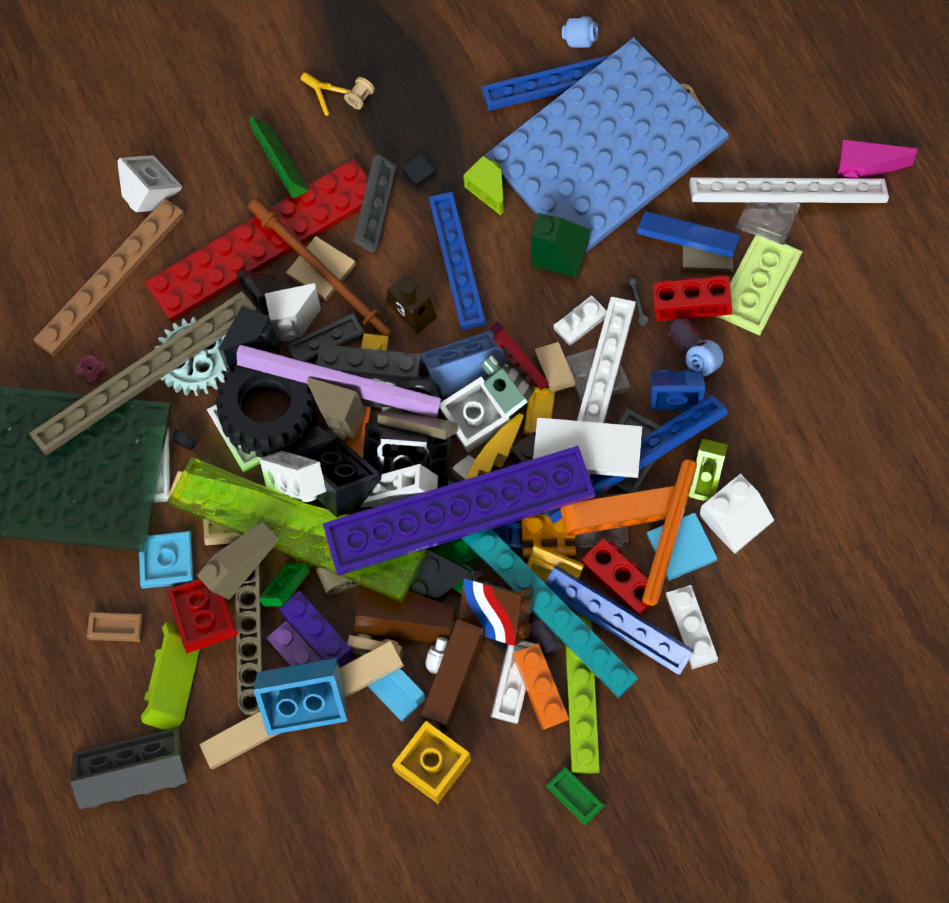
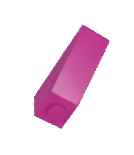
M843 140L839 153L837 178L868 179L912 166L917 149Z

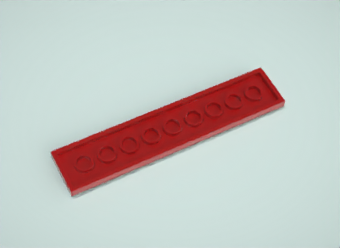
M352 159L308 185V192L294 199L289 196L269 209L276 211L279 214V222L302 244H305L315 238V236L320 235L361 210L368 178L356 161ZM255 216L145 281V284L172 323L239 283L236 271L239 269L258 272L294 249L272 228H264L261 225V221Z

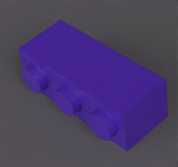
M300 591L279 608L283 618L322 660L337 658L339 668H341L354 658L350 646Z

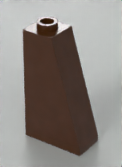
M361 575L354 633L436 643L438 637H445L449 642L457 619L453 618L454 607L376 578Z
M459 619L455 623L421 714L423 722L427 721L439 731L441 729L449 730L484 646L482 628Z

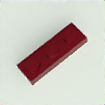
M497 321L490 327L495 334L492 337L494 342L501 350L505 347L510 352L507 356L516 368L520 365L526 371L522 376L531 386L536 383L540 390L544 389L549 383Z

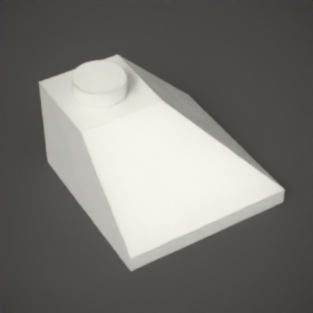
M154 155L124 157L118 160L122 197L127 201L130 208L136 212L153 211L164 199H170L182 189V185Z

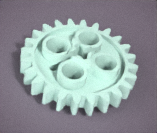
M192 317L189 324H187L185 319H182V326L180 327L173 323L174 331L172 332L165 329L167 338L159 337L160 344L162 345L195 323V317ZM225 336L213 343L215 345L214 348L202 350L199 354L192 357L194 358L193 361L189 359L183 367L174 369L162 377L161 380H166L165 383L168 388L173 386L176 393L183 388L186 396L190 390H193L195 395L198 396L200 389H203L208 394L209 386L217 390L216 382L225 383L223 375L227 373L218 349ZM203 367H210L206 372H199Z

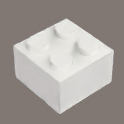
M482 377L442 401L439 408L446 420L458 423V432L455 434L467 453L491 439L510 421L509 417L506 416L484 386Z

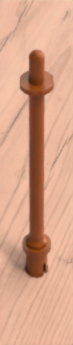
M259 197L249 203L247 209L261 221V225L266 229L272 228L365 318L363 321L365 327L372 324L383 336L391 335V329L379 318L381 310L374 309L372 311L279 222V214L276 211H271Z

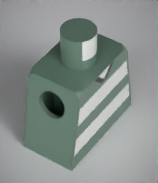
M490 355L480 364L489 375L483 382L484 386L507 417L529 401L535 389L510 361L500 365L493 355Z

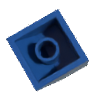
M690 369L681 372H670L668 370L651 372L649 381L650 411H686L701 402L705 394L702 372H695Z

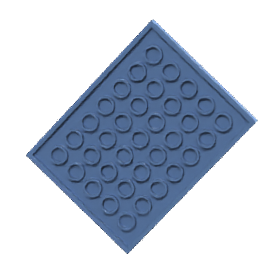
M632 38L486 153L485 157L499 164L503 179L536 214L542 213L560 217L591 229L587 253L727 141L729 134L635 38Z

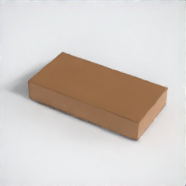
M90 612L87 639L141 642L144 616L143 614Z

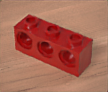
M715 275L711 278L700 279L692 277L686 280H663L653 283L654 307L657 321L733 315L729 276ZM716 293H723L722 295H719V296H715V295H714V294H716ZM691 295H697L695 298H688ZM667 297H671V298H672V299H670V300H663V299H665V298H667Z
M603 538L581 559V563L585 564L583 571L620 605L642 618L653 606L643 603L642 600L635 597V594L645 591L648 579L641 573L640 567L633 560L628 561L621 555L622 551L615 543H608ZM600 556H606L610 559V562L600 564L596 559ZM618 574H626L630 579L627 582H619L616 576Z

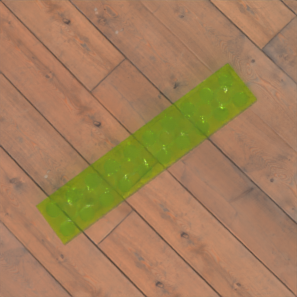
M191 457L167 500L169 505L241 535L259 523L264 522L280 538L274 545V549L337 574L322 523L341 517H336L319 508ZM417 551L339 576L402 602L425 558V552Z

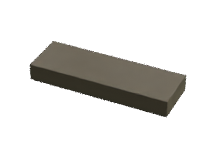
M389 408L378 414L377 423L380 425L446 439L458 432L457 422L395 408Z

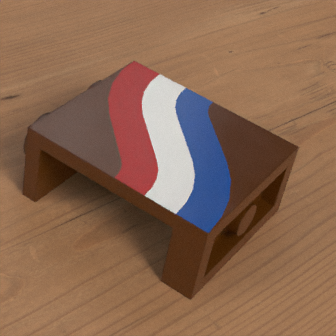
M475 571L465 577L459 620L482 628L484 637L516 646L527 639L531 631L529 619L534 607V599L532 598L534 588L528 587L518 593L485 583L486 574Z

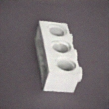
M279 451L260 458L266 488L277 491V493L289 495L292 498L301 499L303 502L313 501L318 498L317 495L326 492L320 462L285 451Z

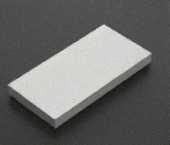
M537 418L533 459L579 446L588 474L638 478L642 426Z

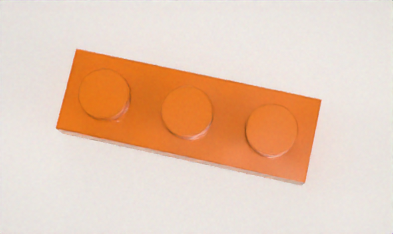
M539 643L513 653L512 656L542 730L569 720Z

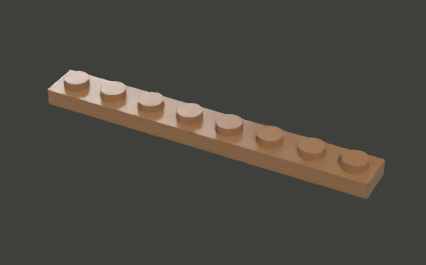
M164 199L33 339L35 343L55 357L185 216L184 212L167 199Z

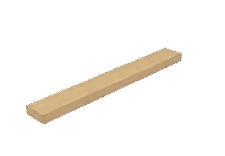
M392 641L340 668L345 698L404 666ZM258 712L199 745L209 767L215 769L278 734L267 735L261 713Z

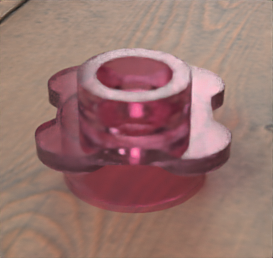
M88 354L79 361L75 372L78 376L86 377L88 382H95L97 375L104 371L106 366L103 361H98L93 355Z

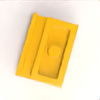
M539 544L534 545L527 566L544 583L556 565L580 579L585 564Z

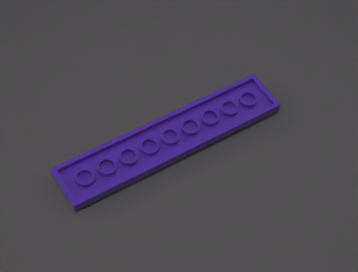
M575 446L322 524L335 569L339 576L595 497V493L579 446Z

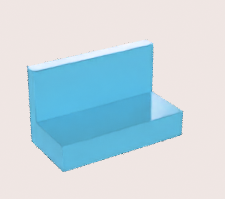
M401 669L368 685L374 694L401 722L425 701L424 693Z

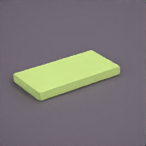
M757 232L730 282L733 315L717 317L761 336L803 251Z

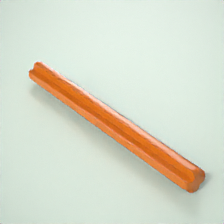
M688 459L682 462L642 598L643 603L650 606L658 603L697 469V463Z

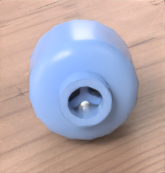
M589 16L570 17L566 25L562 27V38L572 48L591 47L594 41L598 39V25Z
M711 340L698 342L686 354L687 367L695 372H702L703 377L716 371L723 363L722 349Z

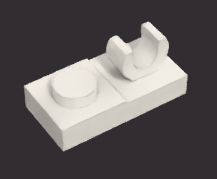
M591 295L554 324L553 329L571 346L605 320L607 311Z

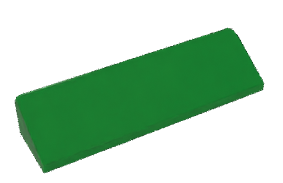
M253 116L250 117L249 122L256 139L290 196L294 199L308 192V187L271 126Z

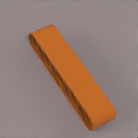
M675 486L581 501L560 508L566 534L572 536L665 520Z

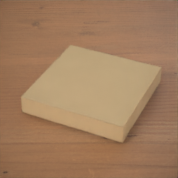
M316 236L306 247L342 282L356 266L353 259ZM301 256L297 258L286 272L287 277L301 286L315 283L318 297L325 301L335 291Z

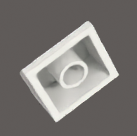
M315 283L265 293L269 317L277 342H290L295 340V338L302 337L321 311Z
M741 473L701 506L699 515L734 554L774 522L759 492Z

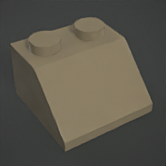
M308 378L309 388L332 434L341 439H346V437L356 439L366 415V410L357 392Z

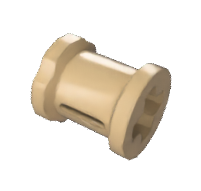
M358 77L355 81V86L344 95V99L355 109H361L364 100L375 91V88L367 79Z

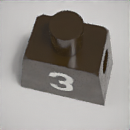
M404 275L387 290L386 303L417 334L436 319L431 298L408 275Z

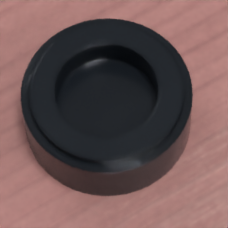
M176 429L171 436L172 441L190 451L197 444L195 439Z

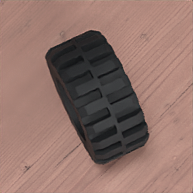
M237 364L234 365L235 371L233 373L228 371L224 376L225 383L221 382L217 389L216 406L223 433L226 437H229L232 445L235 447L240 445L242 452L246 454H251V451H253L256 457H264V454H274L283 450L289 453L293 449L292 446L294 444L297 445L304 438V434L306 435L312 429V423L316 419L315 398L309 385ZM269 390L282 393L291 402L289 409L283 416L270 422L254 421L244 415L242 411L246 401L261 391Z

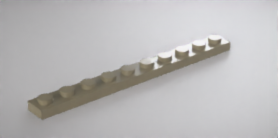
M241 291L30 432V436L44 455L47 456L225 336L241 306L257 311V308Z

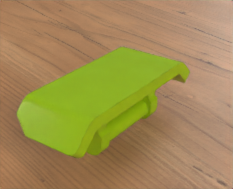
M165 622L162 626L164 633L162 647L155 652L154 657L156 659L148 692H146L144 698L146 701H149L148 707L142 713L141 719L144 724L162 730H169L179 727L184 720L200 649L186 654L178 626Z

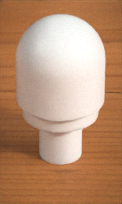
M438 637L436 645L431 646L428 650L425 664L428 671L433 674H437L446 650L448 639L445 637Z

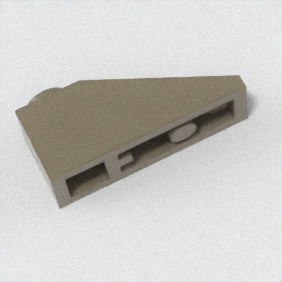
M261 522L213 555L197 577L213 593L230 600L280 538L264 522Z

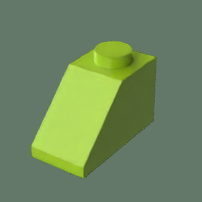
M482 156L464 174V187L501 215L504 212L502 170L497 162L494 160L490 161L485 156Z
M702 439L696 461L697 469L688 497L707 502L716 494L727 444Z

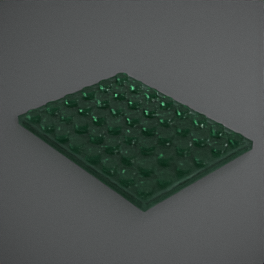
M0 386V537L146 552L171 412L170 403L130 399L45 456L29 433L86 396V394Z

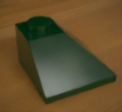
M538 213L531 235V267L579 278L592 230L560 217Z

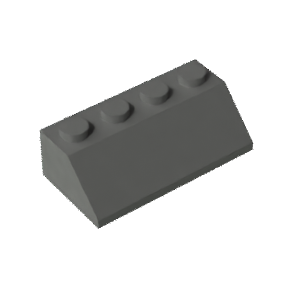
M320 344L317 359L318 366L393 386L407 379L421 376L423 367L421 354ZM360 398L363 406L371 407L372 409H382V407L397 408Z
M177 727L73 753L70 782L79 809L95 808L103 803L123 801L131 796L147 795L156 790L168 787L176 788L184 783H188L187 763L180 728Z

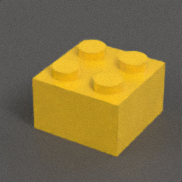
M425 721L392 766L395 773L439 804L470 763L471 756L467 750Z

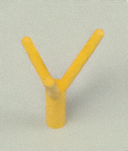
M307 72L301 76L303 82L315 89L326 116L329 115V111L321 90L327 89L343 94L351 91L332 86L330 83L320 82Z

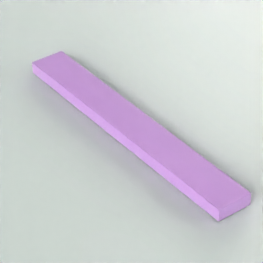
M239 345L237 350V365L303 383H307L308 378H313L356 391L359 398L437 418L441 399L435 396Z

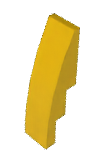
M520 413L516 415L493 436L472 464L465 480L490 473L493 465L502 468L524 415Z

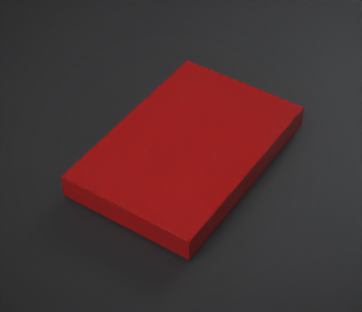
M200 579L167 590L186 654L238 635L226 598L213 593Z

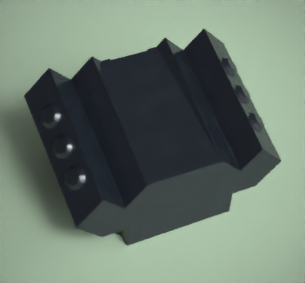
M377 421L368 422L365 426L363 459L380 474L421 464L438 476L437 488L448 485L452 436L441 439L380 425Z

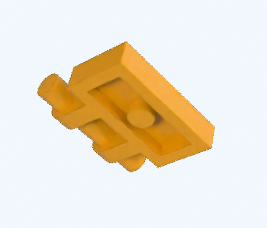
M545 514L522 519L523 543H533L534 547L536 544L541 545V542H557V547L546 548L566 557L576 556V546H565L566 541H575V535L568 536L566 534L563 519L554 524ZM533 547L523 548V558H530Z

